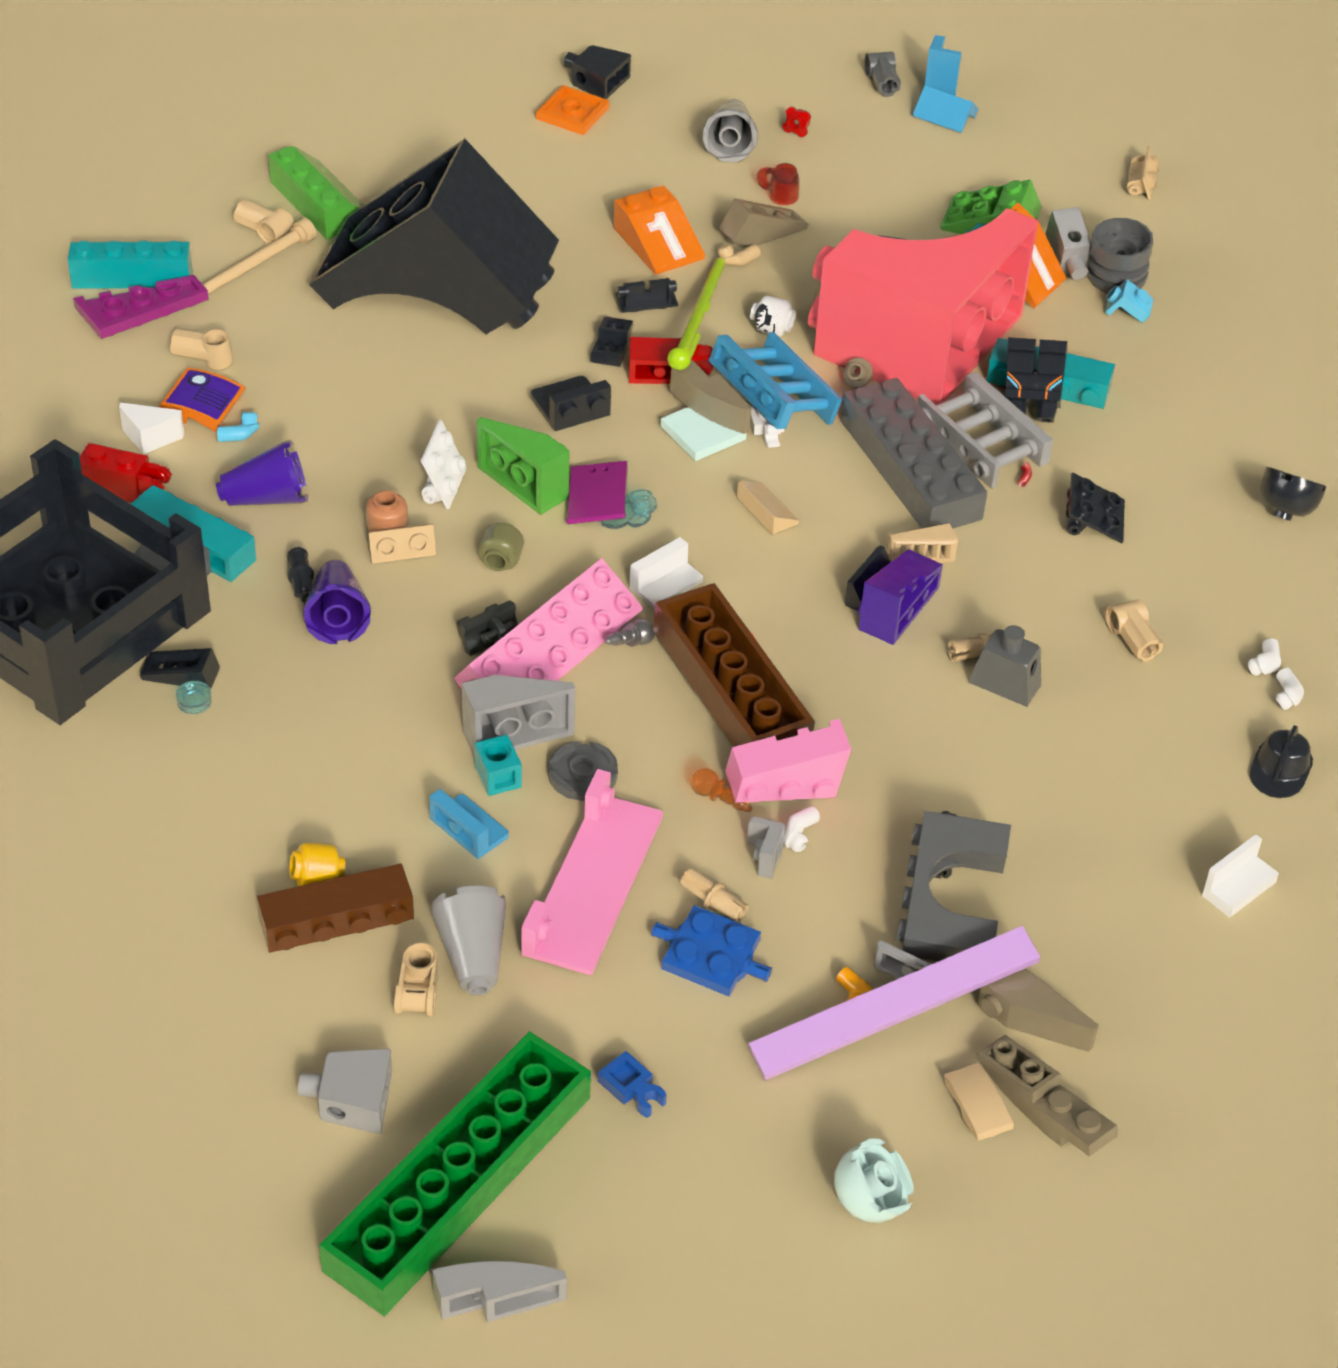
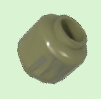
M506 523L490 525L485 530L478 549L479 558L491 570L503 571L512 569L517 565L523 550V535L517 528Z

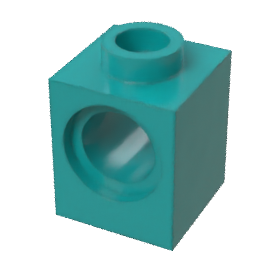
M508 734L474 743L475 768L488 796L522 788V764Z

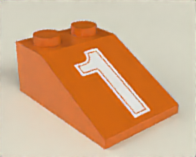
M664 185L614 200L613 228L655 275L705 259V253L679 201Z
M1019 203L1015 204L1010 209L1035 219ZM1039 222L1025 301L1033 309L1067 279Z

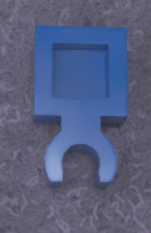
M627 1051L598 1072L597 1081L623 1105L633 1099L637 1103L638 1112L646 1118H649L652 1114V1106L646 1101L655 1100L661 1106L666 1104L667 1095L664 1089L652 1084L653 1074Z

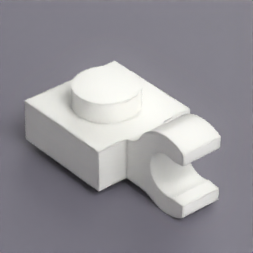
M754 406L751 407L750 425L753 434H763L767 448L780 447L777 434L784 432V429H776Z

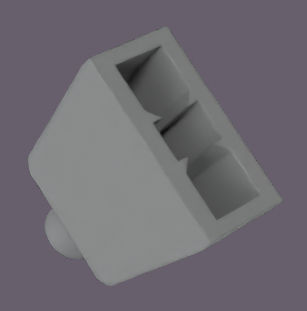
M1079 207L1052 210L1045 235L1065 276L1071 275L1075 280L1082 279L1088 274L1086 264L1091 250V241Z
M391 1049L330 1052L326 1055L323 1074L300 1073L298 1095L318 1098L320 1118L323 1121L381 1134L392 1076Z

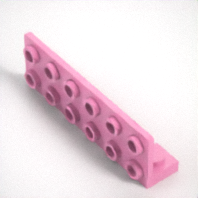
M601 558L471 662L453 679L461 689L464 682L492 675L558 681L605 642V638L617 632L641 612L643 607Z
M597 769L585 794V818L545 902L534 900L521 927L522 956L587 975H592L663 818L661 810L614 798L615 789L610 788V772Z

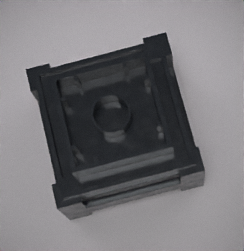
M54 439L30 455L34 477L0 499V538L38 511H40L43 526L0 556V678L32 699L36 710L58 725H62L86 706L85 701L182 628L189 629L210 613L211 607L201 528L177 513L169 518L170 528L84 476L82 474L79 453ZM88 511L171 563L160 571L92 528Z

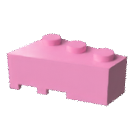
M840 718L829 721L830 727L809 732L808 727L798 729L797 736L777 741L776 736L732 747L725 772L735 802L836 797L851 752V747Z

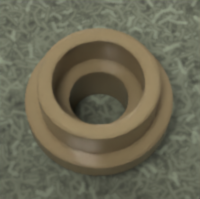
M854 358L847 363L844 369V379L848 385L860 388L871 382L873 368L869 361L863 358ZM860 367L861 372L859 376L854 377L855 370Z

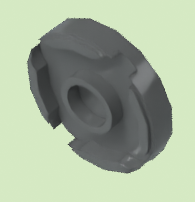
M580 741L570 742L559 747L551 755L548 767L550 784L558 793L569 799L585 801V794L597 769L610 772V788L615 786L618 778V764L613 753L599 743L589 741V745H580Z

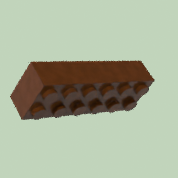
M715 583L655 602L652 630L733 747L776 736L777 741L797 736V730L808 727L809 732L814 730V719Z

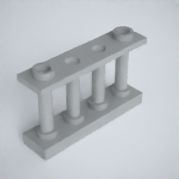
M976 371L966 375L964 393L935 405L924 394L918 396L917 403L969 469L991 489L997 485L999 468L1025 456L1029 457L1039 467L1049 463L1053 439ZM966 405H970L977 411V413L957 422H954L946 415ZM985 422L991 423L997 429L976 439H973L965 432ZM1005 439L1010 440L1016 446L995 457L984 449Z

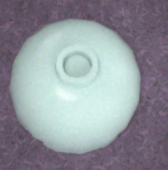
M869 1138L851 1148L842 1156L835 1170L834 1184L840 1203L852 1216L864 1222L882 1223L891 1220L907 1211L912 1204H907L908 1196L914 1193V1185L909 1169L896 1150L889 1153L881 1146L886 1143L881 1139Z

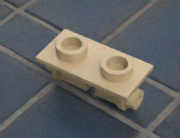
M1147 146L1145 155H1137L1132 158L1129 171L1130 176L1128 177L1126 187L1131 195L1147 193L1148 200L1152 198L1153 188L1157 187L1155 173L1159 172L1158 158L1152 155L1150 146Z
M433 524L368 532L367 542L372 564L436 555Z

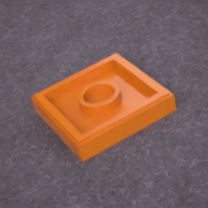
M562 85L536 111V119L584 135L609 109V100Z

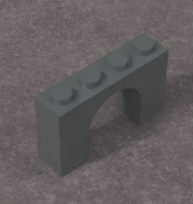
M924 811L922 824L915 823L912 845L919 846L917 856L910 855L907 876L914 877L912 887L905 886L902 908L909 909L907 920L900 919L896 941L904 942L902 951L920 959L939 962L996 937L997 920L956 914L945 909L933 897L929 884L942 871L956 867L1003 874L1008 852L1010 824Z

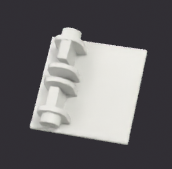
M439 420L421 459V463L428 474L427 483L422 490L423 500L428 504L442 501L446 509H450L467 467L465 459L460 456L454 444L451 433L447 431L442 420Z

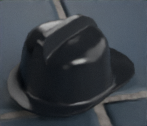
M1293 725L1290 730L1282 729L1272 732L1259 746L1250 769L1252 784L1259 792L1269 797L1288 798L1299 793L1313 765V757L1310 753L1311 747L1308 740L1298 733V726Z

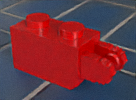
M630 337L629 383L670 384L671 367L668 364L667 357L672 349L678 347L681 338ZM697 344L691 360L708 376L713 371V365L709 362L713 348L706 344Z
M88 443L79 456L84 476L129 503H132L152 485L163 490L165 488L163 483H168L173 475L167 467L149 462L148 455Z

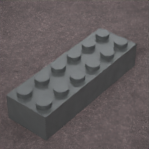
M898 378L843 392L840 421L921 528L950 523L953 529L983 520L988 491Z

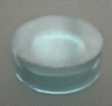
M189 681L182 684L176 691L178 708L188 714H198L207 710L212 703L209 686L200 681Z

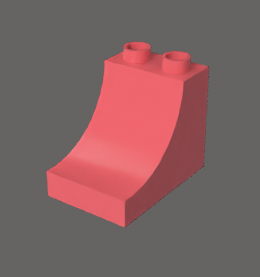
M1006 208L997 218L981 228L958 236L932 240L893 239L853 229L835 248L829 245L825 246L818 254L814 263L813 278L821 282L820 295L814 301L808 316V325L816 329L814 355L845 368L850 360L863 358L872 365L873 381L879 383L898 378L913 398L918 399L919 395L924 394L935 405L945 402L966 379V375L970 374L994 348L997 338H1003L1021 318L1038 220ZM859 367L855 370V373L860 374L861 369Z

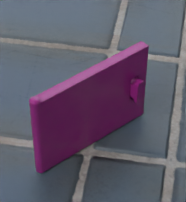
M617 461L572 466L566 523L577 524L626 518L628 462Z

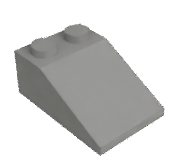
M492 675L462 683L463 732L474 757V743L507 734L515 750L574 735L575 686L573 682Z

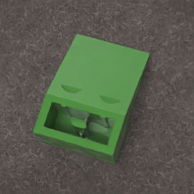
M1031 179L1024 181L1014 180L1005 185L995 187L990 185L977 191L957 193L953 196L940 227L944 231L964 234L978 223L984 225L990 223L1006 208L1011 209L1017 203L1022 205L1037 220L1042 206Z

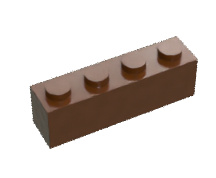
M402 863L257 896L259 920L269 953L289 950L318 941L324 942L331 938L353 933H363L370 929L398 925L405 921L414 920L413 894Z

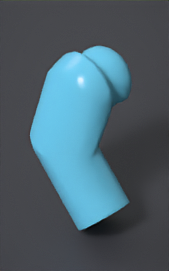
M243 412L241 415L242 423L239 425L217 427L218 442L244 441L259 429L258 415L255 412Z

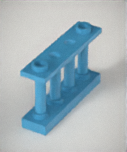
M769 332L763 348L742 349L729 335H718L709 362L776 429H786L792 413L814 411L828 425L833 424L843 399L774 332ZM754 360H763L767 365L759 366ZM779 376L784 382L776 383L771 377ZM796 393L801 399L793 400L788 394Z

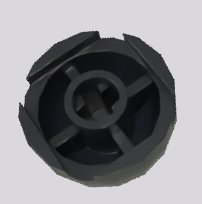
M1266 466L1260 490L1265 504L1275 509L1273 516L1291 521L1293 516L1304 517L1316 510L1324 497L1327 486Z

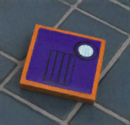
M187 368L160 403L159 408L182 410L184 424H186L189 418H192L216 432L217 427H220L243 395L246 387L216 373Z

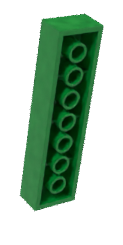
M529 1031L319 1244L322 1272L385 1317L590 1099L591 1071Z

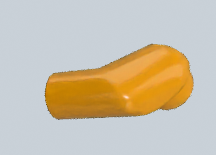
M849 967L843 968L836 977V981L849 991L847 1001L873 990L871 985Z

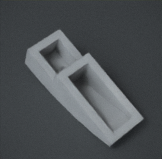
M482 1261L432 1269L433 1293L442 1319L482 1308L486 1321L490 1322L567 1299V1277L565 1271L542 1265L513 1261Z

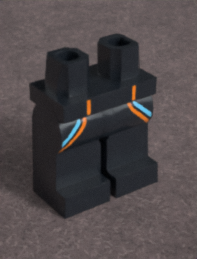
M1008 337L1005 397L1025 415L1027 406L1038 407L1037 421L1053 423L1057 408L1061 409L1068 341L1040 339L1037 372H1034L1037 348L1036 339Z

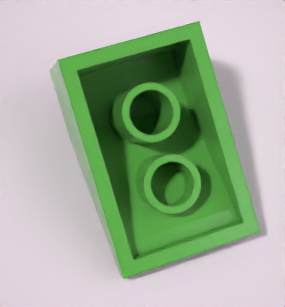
M483 417L477 419V468L540 515L569 498L570 455L565 445L557 442L548 434Z

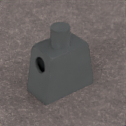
M1011 625L1006 627L1005 630H995L980 654L969 683L1028 707L1041 687V648L1038 644L1024 639L1025 631L1019 626Z

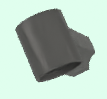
M894 52L866 53V76L873 78L878 92H881L884 97L893 96L896 91L900 90L901 85L896 72Z

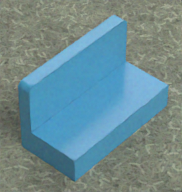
M935 35L929 48L925 86L956 96L961 52L944 49L945 37Z
M924 86L913 115L918 119L962 133L968 117L975 119L979 109L972 101Z
M439 789L429 796L430 820L477 859L508 839V830L464 794H460L452 799L443 790Z

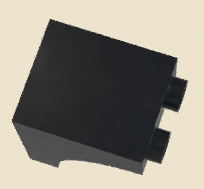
M464 138L346 216L309 285L333 310L343 303L367 295L400 294L422 298L444 306L463 316L487 335L505 323H508L513 329L520 328L535 315L539 304L533 297L538 290L548 283L555 272V269L549 262L559 239Z

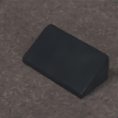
M880 545L848 580L845 606L857 611L863 598L864 582L891 563L884 546Z

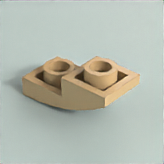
M980 1063L944 1074L946 1088L961 1107L963 1121L978 1141L1014 1129L1013 1120L998 1090Z

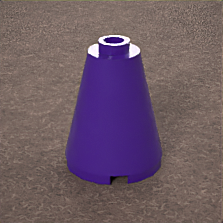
M291 440L284 441L221 474L220 482L216 483L220 501L226 500L229 506L308 502V494L302 495L301 487L307 485L297 451L290 452L289 447L294 445Z
M331 560L324 563L317 574L304 604L303 618L308 632L317 640L328 644H338L337 641L348 640V642L354 641L365 633L370 624V604L351 568L343 561Z

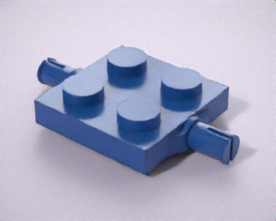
M695 905L684 923L677 929L658 921L653 926L651 936L670 943V948L662 960V970L728 997H730L737 982L747 974L764 982H767L771 976L772 967L753 961V953L761 940V932Z

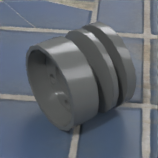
M1129 218L1104 220L1095 227L1092 233L1091 254L1088 265V279L1095 287L1108 293L1114 286L1119 287L1127 279L1140 289L1145 285L1148 279L1149 259L1153 247V234L1149 228L1141 222Z

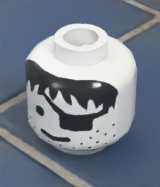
M770 295L764 296L759 303L755 302L750 313V319L754 320V327L757 332L767 335L769 332H774L779 337L783 336L785 332L790 333L796 316V311L792 309L790 301Z

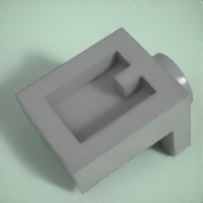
M752 816L748 824V844L756 846L754 860L759 861L758 876L772 879L784 848L785 824Z

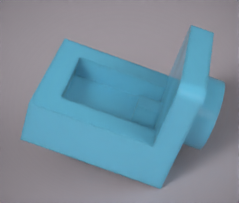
M1127 279L1119 287L1114 286L1106 295L1105 313L1111 315L1116 309L1121 307L1143 323L1150 317L1154 299L1150 297L1147 291L1138 288Z

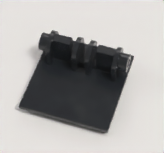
M1072 472L1070 488L1067 491L1069 501L1066 504V516L1069 519L1065 523L1066 530L1071 535H1078L1089 526L1122 544L1124 541L1125 499L1114 492L1094 484L1090 479L1083 478Z

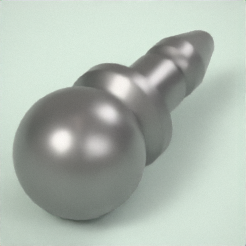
M645 619L636 620L633 623L626 624L622 631L610 634L605 638V643L613 646L626 644L630 647L637 646L638 644H648L655 636L652 630L653 625Z

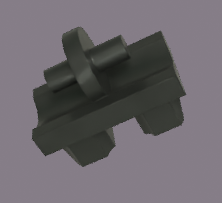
M509 600L500 605L494 603L486 607L484 612L472 618L466 616L457 620L458 633L463 640L465 653L471 656L493 646L519 625L515 615L516 606L514 602Z

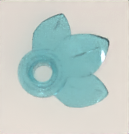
M634 490L629 495H626V518L601 521V525L609 529L623 528L626 525L633 528L643 526L651 519V513L657 509V500L649 490Z

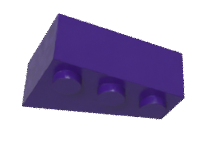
M908 549L865 581L863 598L857 610V614L860 615L858 630L894 645L939 589L943 564Z

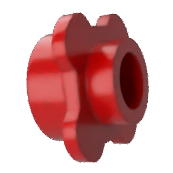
M793 106L787 108L786 122L783 123V130L787 133H797L799 137L806 136L811 120L810 113L803 109H796Z

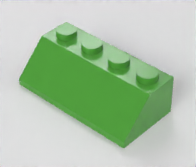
M295 146L285 147L268 154L271 183L305 218L313 223L315 229L326 240L337 235L346 216L363 206L318 159Z

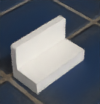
M679 537L630 565L629 589L655 609V602L685 593L703 582V575L687 563L688 543Z
M1258 835L1251 837L1209 870L1202 896L1229 918L1277 881L1279 873L1257 856L1262 838Z

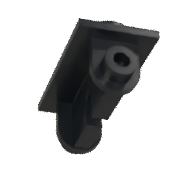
M670 278L650 280L649 289H645L644 281L625 282L622 286H617V292L615 293L621 313L678 306L674 293L677 291L676 280H670Z

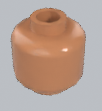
M384 490L368 499L365 512L366 525L369 532L407 527L408 506L406 500L401 495L393 491Z

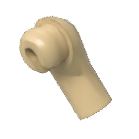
M730 244L720 246L717 250L719 258L725 261V265L744 266L761 255L759 247L755 244L740 252H733V247Z

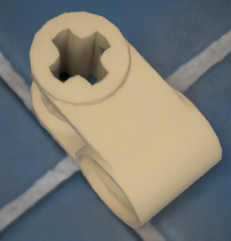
M419 942L405 949L400 977L395 990V1014H402L403 1011L425 1012L428 1017L434 1016L438 966L437 952L430 944Z

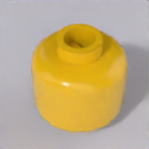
M305 842L299 846L297 851H292L289 862L290 879L295 880L297 886L342 877L345 875V858L339 857L337 848L331 843Z

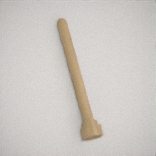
M305 217L293 224L290 233L203 283L204 287L208 290V294L294 243H307L316 238L317 233L313 223Z

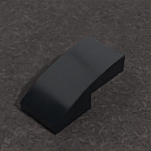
M604 316L598 328V339L591 351V362L620 367L630 340L633 321Z

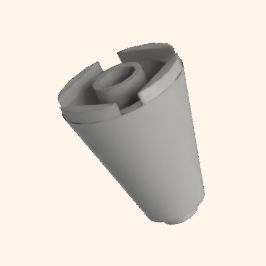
M738 99L725 101L708 118L703 128V142L706 150L723 162H737L745 159L757 144V127L745 104Z
M481 885L463 886L456 888L457 895L446 898L445 893L439 895L432 902V917L460 988L468 991L471 995H484L490 992L491 988L498 982L506 900L503 894L501 897L498 896L497 889Z

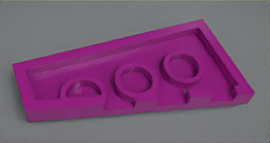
M195 275L156 282V287L153 288L138 285L128 287L129 292L112 295L111 291L98 293L99 298L85 300L84 296L73 298L75 309L96 334L103 339L133 327L141 326L152 320L168 316L182 309L195 306L209 300L208 290Z

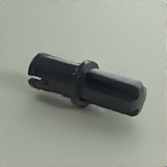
M295 547L288 552L287 556L290 566L288 580L293 585L294 596L299 598L300 602H306L313 586L314 570L309 566L307 550Z

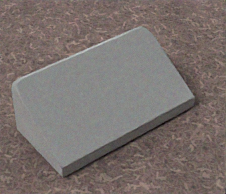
M881 940L877 943L874 967L898 979L932 965Z

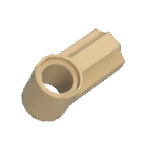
M242 199L237 203L236 210L233 213L235 222L257 231L259 237L267 244H271L286 235L294 224L291 214L284 208L279 207L271 211L246 199Z
M175 329L172 334L170 343L171 354L206 360L207 366L214 370L225 369L233 363L230 338L225 330L213 329L204 334Z
M1136 599L1107 607L1105 618L1110 632L1113 635L1121 634L1136 658H1140L1142 662L1152 660L1158 653L1162 652L1164 643L1149 623L1148 610L1142 600Z

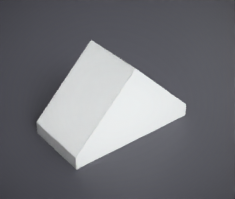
M120 403L119 411L122 431L143 454L184 437L182 410Z

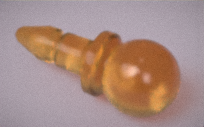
M702 768L692 775L691 787L696 794L710 796V800L713 802L719 797L720 800L728 805H732L737 810L752 811V806L748 802H735L732 790L724 787L726 780H719L713 770Z

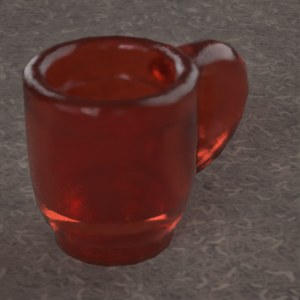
M781 163L775 168L764 167L758 171L756 175L757 181L763 189L769 190V199L773 203L787 206L797 202L799 199L800 179L797 168L794 165ZM768 174H771L770 183L767 181Z

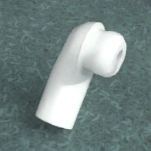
M1276 639L1265 640L1262 643L1263 653L1248 661V667L1252 675L1258 676L1261 673L1266 675L1280 668L1281 657L1279 643Z
M1284 668L1276 675V679L1284 689L1283 692L1276 695V700L1282 709L1287 710L1292 705L1297 706L1304 696V689L1292 670Z
M808 807L789 817L784 836L786 848H791L794 852H801L805 849L806 845L804 843L808 842V838L802 832L804 828L817 823L820 819L819 812L815 807Z

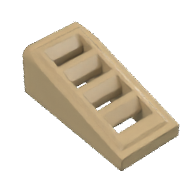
M950 523L889 535L887 554L892 562L909 549L939 563L952 562L956 558L958 538ZM901 545H906L905 549H901Z

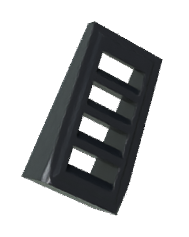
M212 648L154 651L149 653L140 677L144 681L197 689H211L220 670V665Z

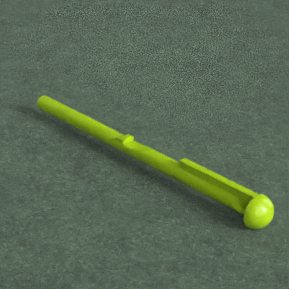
M717 258L714 261L677 348L672 349L668 354V364L674 370H684L691 363V358L701 337L697 331L705 312L710 308L711 298L726 264L722 258Z

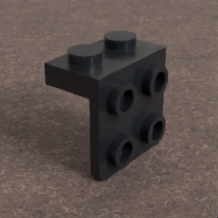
M577 376L531 391V399L555 432L609 416L611 413V386L607 380L591 384L585 376Z

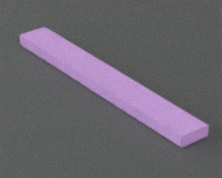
M1022 925L749 1043V1050L766 1081L1037 964L1040 961V955Z

